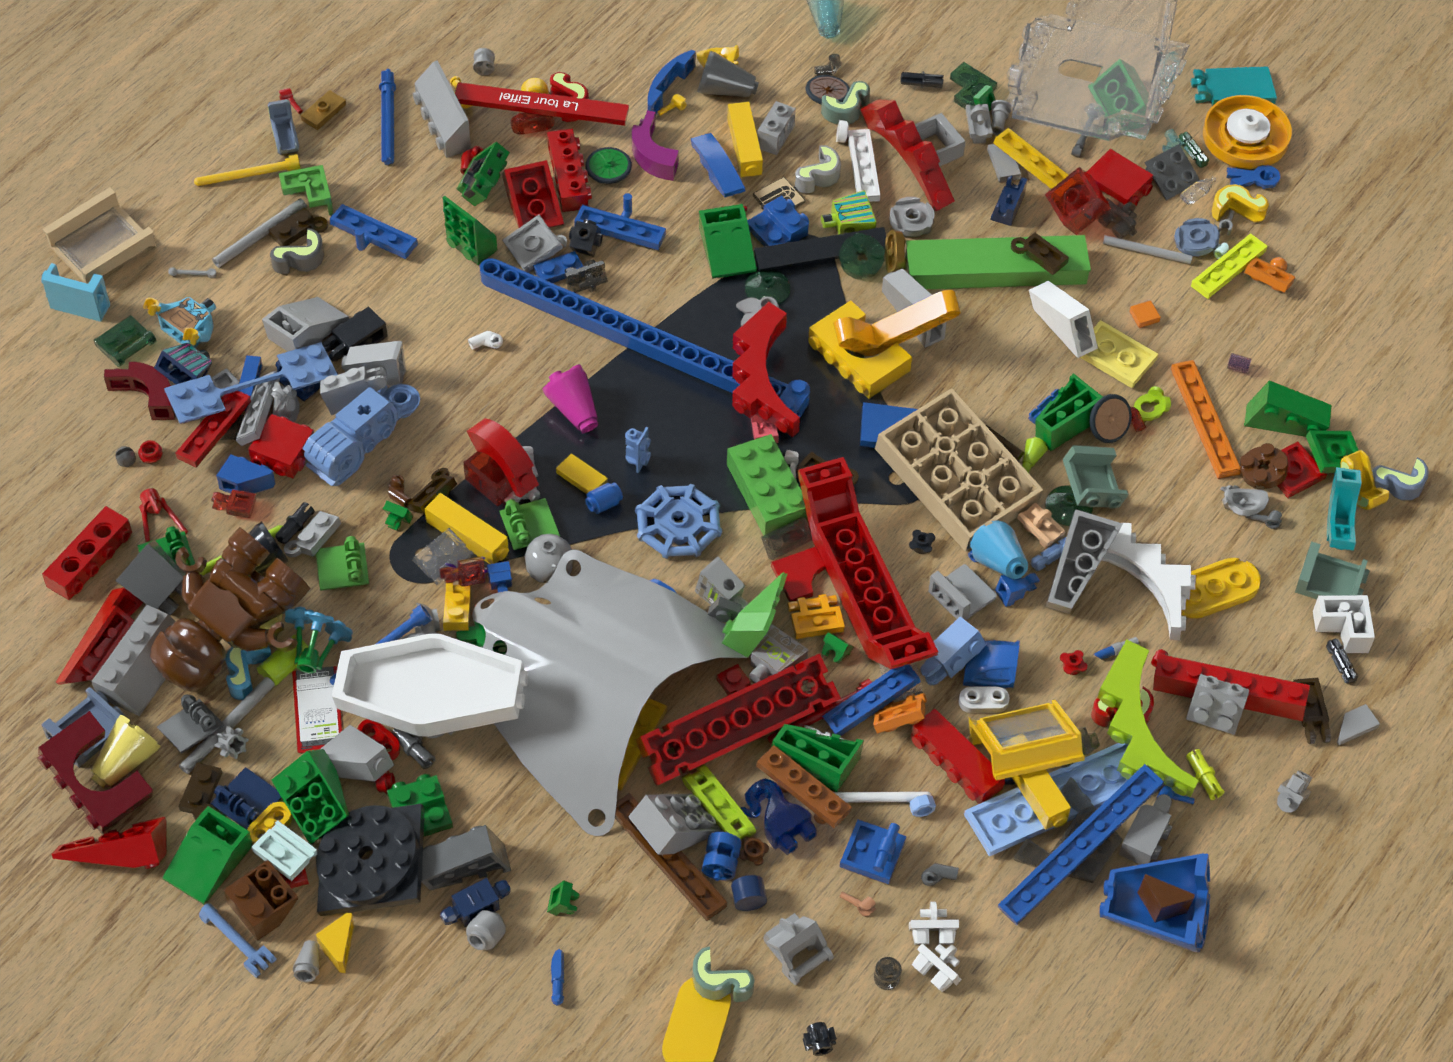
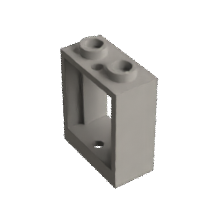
M942 113L915 124L922 140L936 134L946 146L936 151L940 160L939 166L964 156L965 140Z

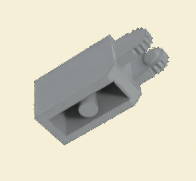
M365 366L352 368L345 373L336 376L331 375L321 380L320 394L330 414H337L369 387L376 391L387 386V370L383 367L366 370Z
M1161 794L1157 797L1153 807L1148 804L1140 807L1122 843L1120 856L1140 865L1150 863L1152 859L1157 861L1162 850V846H1159L1162 839H1168L1172 830V826L1169 825L1171 815L1168 814L1172 803L1170 796Z

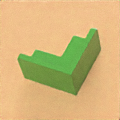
M323 165L279 173L283 195L306 191L310 208L327 205L329 215L334 214Z

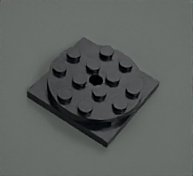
M422 804L394 808L378 805L361 807L350 811L348 817L322 836L316 857V869L319 877L317 913L320 916L421 903L425 808ZM373 850V854L369 859L362 860L365 853Z

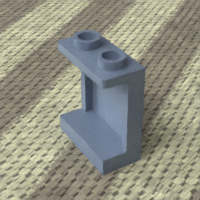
M91 687L85 690L87 698L59 721L54 723L49 718L41 724L46 738L50 739L88 711L93 714L105 729V738L78 757L75 762L77 767H81L102 749L117 718L120 715L124 716L117 706L112 708L108 704V700L102 692L98 691L96 693Z

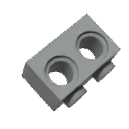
M777 101L774 103L757 131L761 150L774 155L778 154L795 126L796 108Z

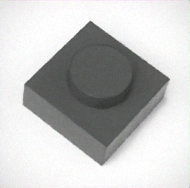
M719 597L709 606L708 615L720 622H727L729 619L733 621L741 611L742 605Z

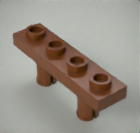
M775 745L757 761V767L776 782V790L780 793L789 792L813 811L814 820L817 823H828L831 827L835 828L851 812L852 807Z

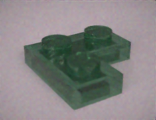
M965 62L961 63L950 73V80L963 87L954 95L953 102L966 109V105L976 106L973 97L985 85L992 86L993 91L997 89L996 81Z

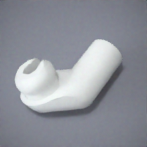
M485 331L469 338L468 343L472 350L482 345L499 348L503 344V338L497 333Z

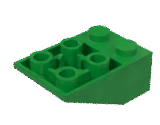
M442 197L447 243L450 247L459 250L467 260H472L477 265H480L498 251L497 236L448 197Z
M743 204L699 210V230L712 279L757 272Z
M324 749L306 751L271 779L310 845L349 816L337 770Z
M207 806L191 825L162 879L205 905L252 848L253 843L250 832Z

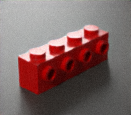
M573 129L547 132L548 151L562 213L580 210L582 205L588 206V200L592 199L590 186H586V183H588L586 169L582 170V166H584L583 154L578 153V150H580L579 137L574 136Z
M935 708L925 715L924 719H921V721L912 726L911 739L913 744L918 749H923L929 755L932 763L940 766L953 783H958L964 789L969 799L975 800L980 804L991 799L1003 789L1005 779L996 780L994 778L992 763Z

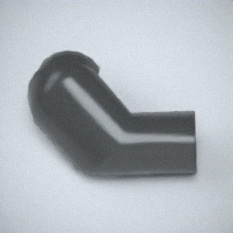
M935 863L922 873L921 880L927 886H933L943 878L957 880L959 868Z

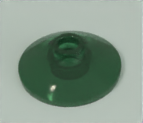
M757 271L746 280L745 292L748 298L760 300L763 297H772L780 304L789 296L790 283L778 271Z
M1071 485L1059 486L1053 489L1046 498L1045 508L1052 513L1051 517L1057 523L1064 526H1070L1075 510L1089 514L1093 512V507L1077 506Z

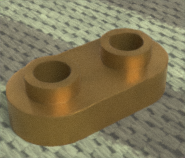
M890 230L886 237L885 253L888 273L896 272L906 267L907 261L904 252L906 239L901 231Z

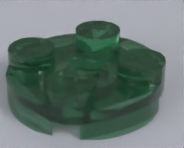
M856 233L854 236L846 239L839 251L843 271L855 279L875 276L884 263V247L875 238L863 233ZM863 252L866 254L867 260L862 259L859 261L856 253Z

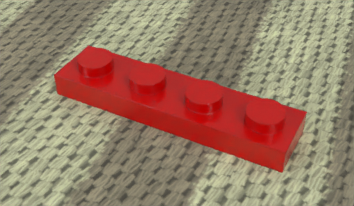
M238 390L224 394L221 400L226 411L206 416L176 451V458L197 468L251 403L250 396Z

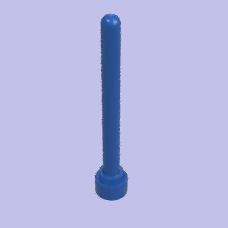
M420 604L412 610L413 613L410 615V619L376 644L398 640L414 627L427 625L433 620L430 613ZM336 674L330 678L332 685L335 683Z

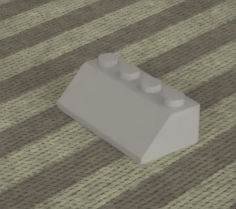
M438 60L434 61L415 82L413 98L415 104L421 107L420 111L423 119L429 122L428 128L431 135L436 136L435 140L438 149L443 150L446 158L471 149L469 121Z
M146 605L91 681L95 692H102L109 703L140 716L166 679L152 663L150 657L151 647L161 631L165 633L166 629L176 621L167 613Z

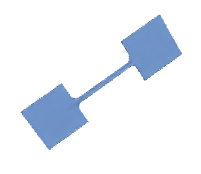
M319 342L278 354L277 358L282 366V370L274 374L223 389L215 387L210 375L166 387L164 390L179 423L182 424L226 411L220 398L224 394L281 377H286L293 390L319 383L328 376H336L338 374L322 343Z

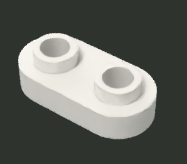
M967 687L960 693L959 706L967 713H1002L1007 709L1010 697L1008 692L1001 687ZM968 696H974L976 699H970ZM993 696H998L1001 699H995Z

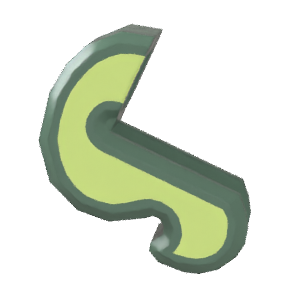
M863 81L853 82L843 102L829 96H822L821 114L826 120L834 124H838L839 120L847 121L848 124L854 123L859 119L861 106L865 107L869 104L870 86Z
M710 946L702 948L695 955L692 979L695 990L702 997L717 1000L722 999L729 993H733V1001L744 1002L751 998L754 993L755 981L751 972L748 970L711 971Z

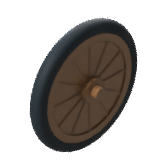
M1109 394L1096 402L1090 415V428L1096 439L1103 443H1113L1120 440L1127 433L1132 419L1131 408L1127 400L1120 395Z

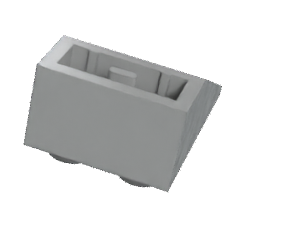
M315 297L279 306L264 317L262 321L268 339L289 352L321 342L339 324L349 320V316L321 298Z
M693 794L645 795L629 815V819L658 855L675 854L708 839L711 833L722 831L716 824L715 818L705 811L701 806L699 798Z

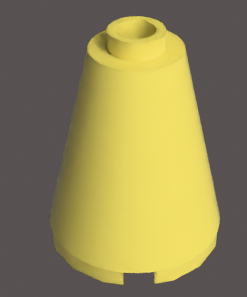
M123 715L117 718L91 769V772L94 774L91 779L103 788L106 784L110 787L113 786L161 747L157 744L156 740L139 726L131 725L129 723L130 720Z

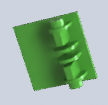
M546 498L519 505L514 499H510L506 502L505 509L499 511L513 550L527 547L533 539L543 534L560 536Z
M349 536L346 538L344 545L320 548L316 553L320 591L369 584L364 543H359L356 537Z

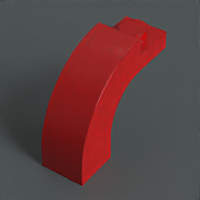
M484 418L467 430L476 451L485 453L496 461L506 475L517 497H523L539 485L531 469L534 464L517 439L502 425Z

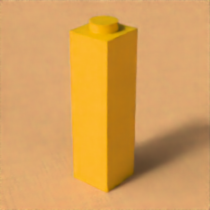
M750 103L728 104L727 120L740 177L762 175L763 158Z
M442 493L425 508L427 523L478 557H485L484 561L487 563L495 564L507 556L509 552L507 536Z
M1021 735L1001 744V746L1007 747L1028 741L1024 735ZM1046 769L1012 777L1045 830L1053 826L1058 828L1067 822L1071 807Z

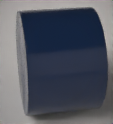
M748 875L732 882L731 888L737 910L752 911L762 908L767 904V895L762 877Z

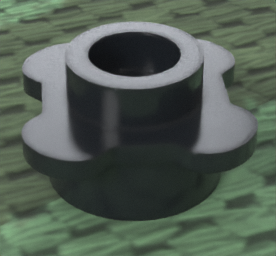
M914 530L912 532L913 539L909 542L910 549L918 554L930 553L932 551V542L936 539L933 533L921 532V530Z

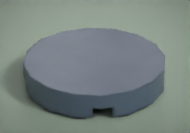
M1194 218L1183 222L1180 228L1178 226L1174 239L1176 247L1182 253L1202 256L1214 251L1219 245L1220 233L1218 227L1215 224H1211L1209 220Z

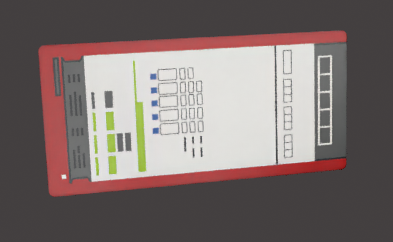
M337 666L323 667L321 670L317 669L316 673L313 674L304 673L300 670L292 672L298 753L321 749L342 731L341 710L337 709L332 698L334 685L330 683V678L337 673Z

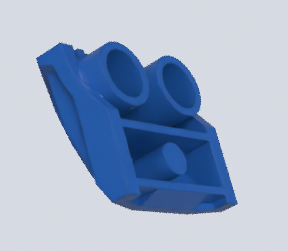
M985 641L987 645L966 664L963 686L1014 688L1020 641Z

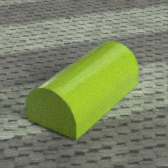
M294 634L290 638L296 640V635ZM302 639V651H304L305 648H308V645ZM296 647L289 652L276 650L257 667V672L264 678L268 677L271 679L275 686H277L297 667L294 664Z

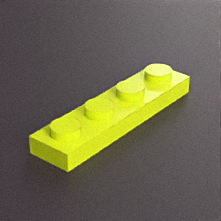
M1250 233L1192 280L1191 287L1209 299L1246 269L1247 265L1255 257L1259 258L1262 256L1268 246Z

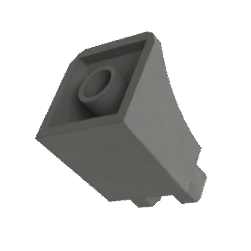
M153 540L142 549L116 579V582L145 604L171 616L180 605L170 596L174 591L182 596L183 576L186 573Z

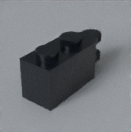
M368 306L364 310L357 312L346 322L339 324L332 330L333 335L322 342L326 353L331 351L329 355L330 360L336 362L347 356L350 347L377 344L387 338L386 322Z

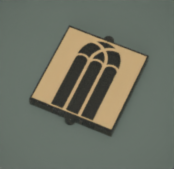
M785 177L753 193V197L761 205L762 210H764V205L780 196H783L785 200L791 199L796 208L805 203V199L798 193L797 188L793 187Z

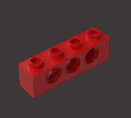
M105 506L42 573L46 587L67 600L78 594L84 584L98 573L99 568L113 557L120 545L128 541L132 534L129 519Z

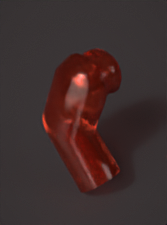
M1130 406L1132 412L1131 423L1135 431L1140 432L1146 428V425L1139 410Z

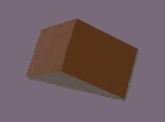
M1145 874L1137 892L1154 922L1186 914L1195 896L1193 893Z

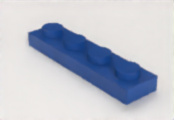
M910 664L891 669L823 715V718L834 734L842 736L919 684L921 680Z

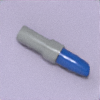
M1137 637L1128 639L1139 645ZM1125 641L1111 644L1094 655L1101 660L1117 656Z

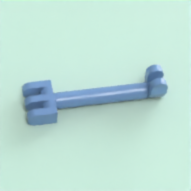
M207 903L202 907L199 913L200 919L205 924L211 921L248 957L244 962V967L255 978L260 975L259 970L255 967L256 964L264 971L269 967L263 960L264 957L270 963H274L277 960L264 945L256 951L218 913V910L212 904Z

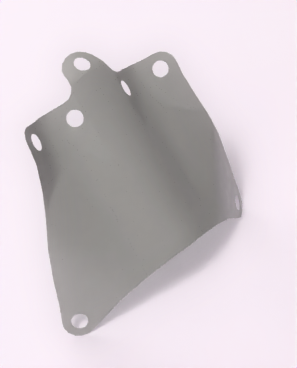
M575 549L563 554L554 574L539 590L530 593L504 591L492 594L477 603L472 615L473 620L483 625L486 631L485 643L482 648L493 651V645L496 641H504L507 645L505 655L521 660L525 671H528L529 674L528 685L523 687L525 704L524 708L519 710L518 719L494 723V725L522 764L544 789L572 816L586 833L593 836H602L613 827L619 773L628 741L641 709L654 689L670 675L693 664L715 658H747L722 644L725 637L722 631L726 624L709 616L703 609L665 587L596 560ZM570 560H577L581 565V571L577 576H570L566 571V565ZM535 598L546 599L551 604H541L535 601ZM494 599V602L488 608L481 609V604L484 601ZM594 809H599L605 814V822L599 827L592 826L588 821V815Z

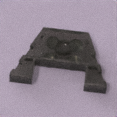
M1069 778L1061 793L1070 807L1079 812L1050 853L1027 838L1014 856L1015 861L1038 867L1097 810L1089 797L1077 786L1073 778ZM1114 831L1069 877L1094 883L1122 843V838Z

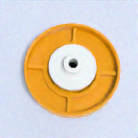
M1249 95L1231 96L1215 103L1209 109L1203 126V139L1209 151L1231 167L1256 169L1261 165H1272L1278 162L1287 152L1292 136L1290 121L1278 106L1260 97Z

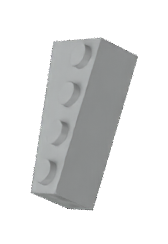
M1075 510L1048 597L1047 608L1070 614L1119 533L1123 523Z

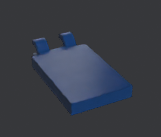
M863 402L860 446L875 448L878 435L918 409Z

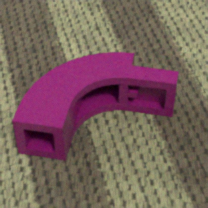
M647 110L645 118L640 119L639 126L633 125L632 127L633 156L637 164L647 173L661 179L674 181L679 166V150L661 147L652 140L656 127V112Z

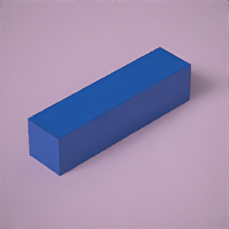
M246 355L240 383L260 377L263 366L261 357ZM255 386L238 391L249 395L251 398Z

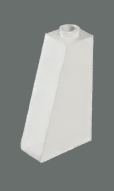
M1049 281L1029 290L1034 311L1076 357L1079 358L1098 349L1088 308Z

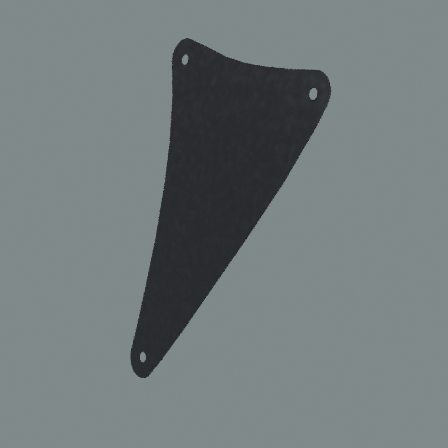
M808 234L806 237L800 239L799 241L819 237ZM755 259L757 272L721 278L655 326V328L735 361L740 355L733 349V334L741 327V320L745 315L736 307V304L747 298H756L758 300L763 297L774 298L779 308L787 313L786 329L775 340L769 351L766 362L768 376L786 384L794 380H802L810 386V402L800 417L799 432L792 437L777 428L778 443L776 444L783 457L785 458L787 450L797 452L798 465L810 452H813L825 461L844 457L848 467L856 470L859 475L858 482L854 485L857 503L906 505L919 500L905 482L895 485L889 481V475L895 471L874 447L860 446L863 402L887 405L881 392L868 399L863 393L856 390L853 383L842 377L839 370L832 364H829L818 350H814L808 342L809 327L846 304L835 259L762 272L758 271ZM629 348L621 352L588 379L598 417V426L587 433H582L554 406L516 437L521 446H531L533 448L534 464L538 473L536 479L539 483L536 488L540 492L538 500L546 498L559 535L569 545L618 532L638 529L637 514L635 513L636 506L642 504L657 490L656 487L660 485L663 487L694 484L695 488L712 500L719 502V513L749 509L727 466L728 448L754 440L751 418L737 412L732 406L733 393ZM845 349L855 357L864 358L862 354ZM648 427V438L651 439L649 445L651 456L646 466L643 465L639 473H637L636 465L630 464L626 460L627 445L625 434L632 428L643 433L645 428ZM572 453L607 477L608 483H616L621 489L623 499L619 501L618 505L596 514L594 511H590L586 505L585 499L587 494L558 475L556 468ZM490 458L451 490L450 494L446 497L508 537L509 552L503 560L497 562L501 563L525 556L527 547L513 550L499 512L505 509L506 503L504 500L513 489L501 467L493 458ZM796 472V481L801 489L799 476ZM479 479L481 480V485L483 489L480 488ZM685 495L669 497H674V500H680V497H684ZM692 497L691 500H693L700 506L702 505L700 502H698L696 499ZM521 499L518 503L522 505L531 501L530 499ZM659 500L653 507L657 508L663 501ZM425 514L394 541L389 554L393 570L401 578L413 583H430L444 579L441 574L451 575L452 569L445 565V563L454 564L463 573L471 571L475 567L474 564L478 558L477 555L427 523ZM647 517V525H654V517ZM674 517V521L683 520V517L679 519ZM420 548H428L432 552V557L426 562L418 561L415 558L416 551ZM483 560L481 568L486 567L489 563Z

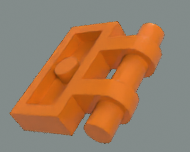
M924 693L918 695L910 694L906 696V699L897 702L892 701L877 711L873 724L877 734L884 731L891 732L899 726L916 724L921 719H924L925 703L927 702L926 695Z

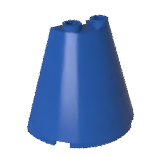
M1202 853L1110 870L1109 880L1104 881V896L1108 897L1105 899V902L1100 904V918H1105L1192 952H1200L1205 943L1209 921L1210 894L1208 882L1211 881L1209 855ZM1145 874L1195 894L1188 912L1154 922L1137 893Z

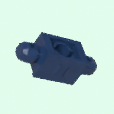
M485 878L452 895L453 907L449 906L442 910L440 917L445 925H451L458 922L457 919H460L463 926L467 927L477 913L500 910L499 898L503 899L508 896L511 888L506 880L496 882L492 887L488 879Z

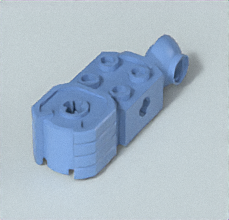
M407 384L393 385L386 389L383 395L369 387L335 415L336 418L323 425L308 438L303 447L305 459L308 461L306 466L329 485H341L360 468L364 455L371 452L381 440L391 435L397 421L400 418L410 416L417 409L420 402L419 392Z

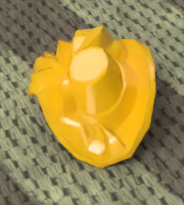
M738 45L731 48H710L697 53V60L703 67H705L710 51L716 52L736 65L739 64L736 61L739 57Z

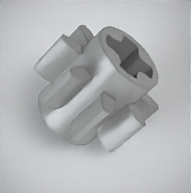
M226 726V731L217 733L218 743L214 745L222 749L220 752L221 756L228 757L230 754L232 758L237 759L238 754L246 752L245 746L249 739L241 736L243 734L242 729L236 728L233 730V728Z

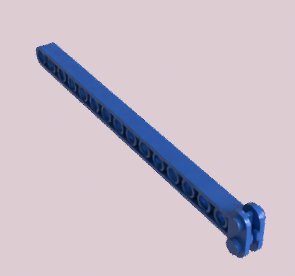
M486 259L480 264L481 282L486 287L731 393L740 385L733 377H729L733 376L734 362L730 359L497 259ZM769 377V381L778 397L790 410L801 417L810 402V386L808 383L802 380H794L786 384Z

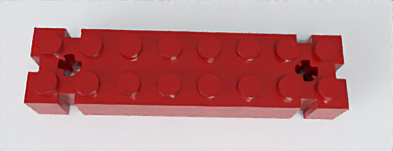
M820 653L796 664V670L794 666H791L662 727L664 733L662 734L659 728L635 739L642 757H650L653 765L647 768L655 785L658 786L679 776V768H681L683 773L690 771L783 727L784 724L792 723L815 712V710L817 711L840 700L841 697L834 682L827 683L823 674L828 672ZM804 685L808 688L805 692L801 688ZM673 747L675 752L669 755L667 749Z

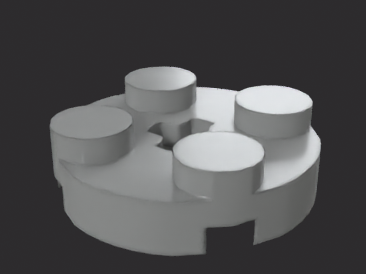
M905 197L899 199L896 205L891 208L889 220L893 229L901 231L904 237H915L931 232L935 214L928 202L925 204L920 202V198ZM909 215H913V217H917V218H915V219H910V218H908V216H909Z

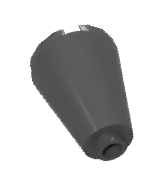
M710 51L697 92L750 98L751 94H756L759 82L755 81L756 76L716 52Z

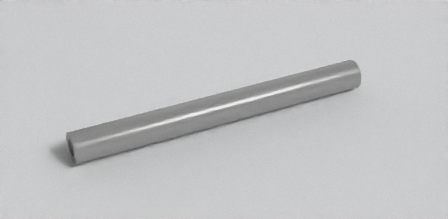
M298 199L212 258L213 263L220 268L269 234V229L304 207L306 208L307 205L304 200Z
M265 677L222 721L224 726L206 737L179 765L181 770L189 774L195 768L196 763H200L213 750L214 744L218 743L217 733L226 731V726L234 728L275 686L273 681Z

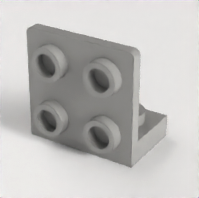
M963 564L948 576L944 577L939 571L930 576L928 592L956 619L961 617L966 621L994 601L997 596L966 564Z

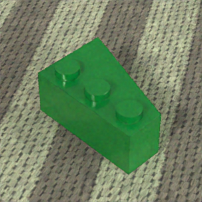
M1073 373L1069 377V382L1066 386L1060 388L1057 397L1050 401L1036 418L1035 437L1042 439L1047 448L1053 451L1090 427L1091 411L1096 402L1103 396Z
M784 724L774 738L772 746L775 745L827 788L838 792L860 760L864 740L856 739L855 742L840 739V735L832 734V737L816 734L817 730Z

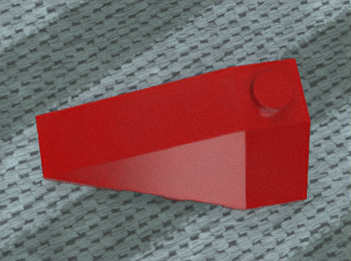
M166 817L132 824L133 828L119 833L117 829L110 830L108 833L101 835L98 840L90 836L59 845L51 854L52 858L130 868L142 866L145 869L154 868L160 864L167 854Z

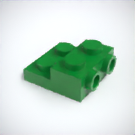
M423 774L417 777L415 782L409 784L397 782L392 785L390 790H387L391 808L422 804L424 806V837L453 828L437 775Z

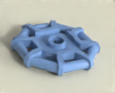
M694 484L663 487L660 485L656 487L657 490L642 504L636 506L635 513L638 520L637 538L662 554V558L667 559L671 556L689 555L698 557L723 532L720 527L719 502L712 500L695 488ZM685 495L684 497H680V500H674V497H669ZM692 497L696 499L698 502H700L702 505L700 506L693 500H691ZM659 500L663 501L657 508L653 507ZM703 514H710V523L703 522ZM647 517H654V525H647ZM674 517L678 519L683 517V522H674ZM701 531L706 532L707 534L697 542L695 537ZM658 533L666 539L665 545L653 537V535ZM688 542L689 546L672 547L673 543L683 545Z

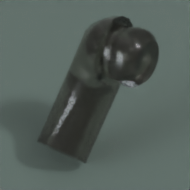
M831 54L827 65L814 66L815 76L835 74L842 64L840 55Z

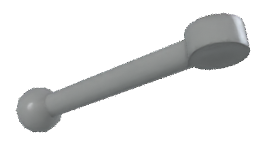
M172 267L168 270L170 276L185 274L207 275L209 278L216 277V270L212 268L207 271L177 270Z

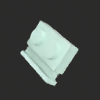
M278 820L275 822V826L269 829L252 846V851L264 861L269 860L276 870L291 881L310 863L309 860L317 855V849Z

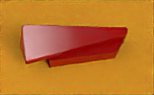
M124 587L112 590L56 683L62 685L93 680L135 621L130 616L143 602Z

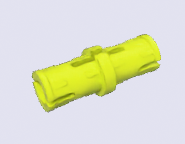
M1195 749L1196 754L1193 751L1189 752L1186 755V759L1196 773L1195 778L1199 780L1198 782L1202 783L1210 800L1216 799L1215 794L1217 798H1220L1225 791L1216 779L1213 767H1209L1200 749Z

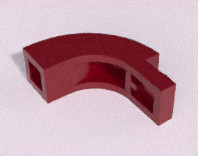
M129 362L128 369L115 368L104 370V380L108 391L142 392L149 397L148 409L151 420H175V412L164 388L171 386L166 376L157 371L153 366L141 362Z

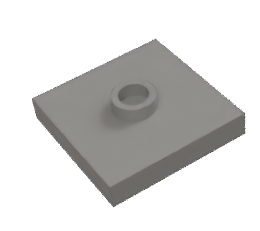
M537 215L502 240L522 269L527 273L534 269L533 265L546 261L563 249L540 215Z

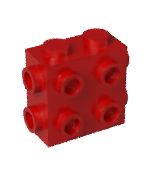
M271 414L264 424L260 438L254 440L248 449L251 462L257 465H265L279 476H287L294 479L297 472L304 468L306 459L303 447L308 438L314 434V430L307 425L292 422L286 417Z

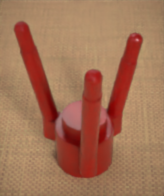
M149 488L140 494L139 498L142 504L139 506V509L142 513L146 543L150 542L147 512L159 514L162 507L182 532L185 531V534L188 533V530L167 505L165 498L160 497L156 489Z

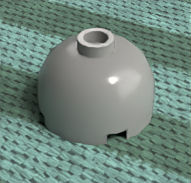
M543 534L533 539L528 545L525 554L526 570L529 575L538 582L544 583V581H549L563 554L572 550L565 539L554 534ZM570 560L566 565L568 574L572 571L574 560Z

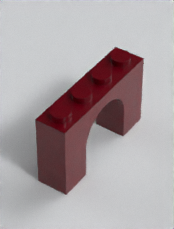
M88 711L39 746L37 760L45 770L49 768L55 775L53 780L61 790L65 788L71 795L69 800L77 810L81 808L87 815L85 820L93 830L98 829L102 834L150 799L153 795V789L138 771L134 772L117 786L105 791L90 790L77 780L74 773L76 760L81 754L105 738V729L93 714Z

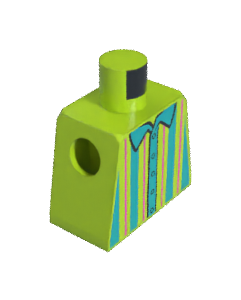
M865 190L834 200L832 202L831 214L821 215L823 228L835 227L837 234L876 228V219Z

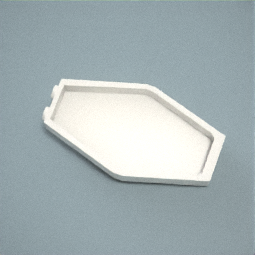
M425 634L341 651L332 698L337 709L416 736L429 737L518 719L519 710L523 709L525 704L523 687L528 685L529 674L528 671H525L521 660L442 634Z

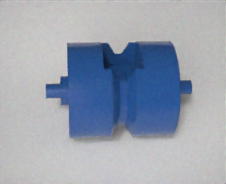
M728 832L711 833L708 836L707 853L704 856L702 872L717 881L733 879L736 874L737 859L742 844L741 840Z

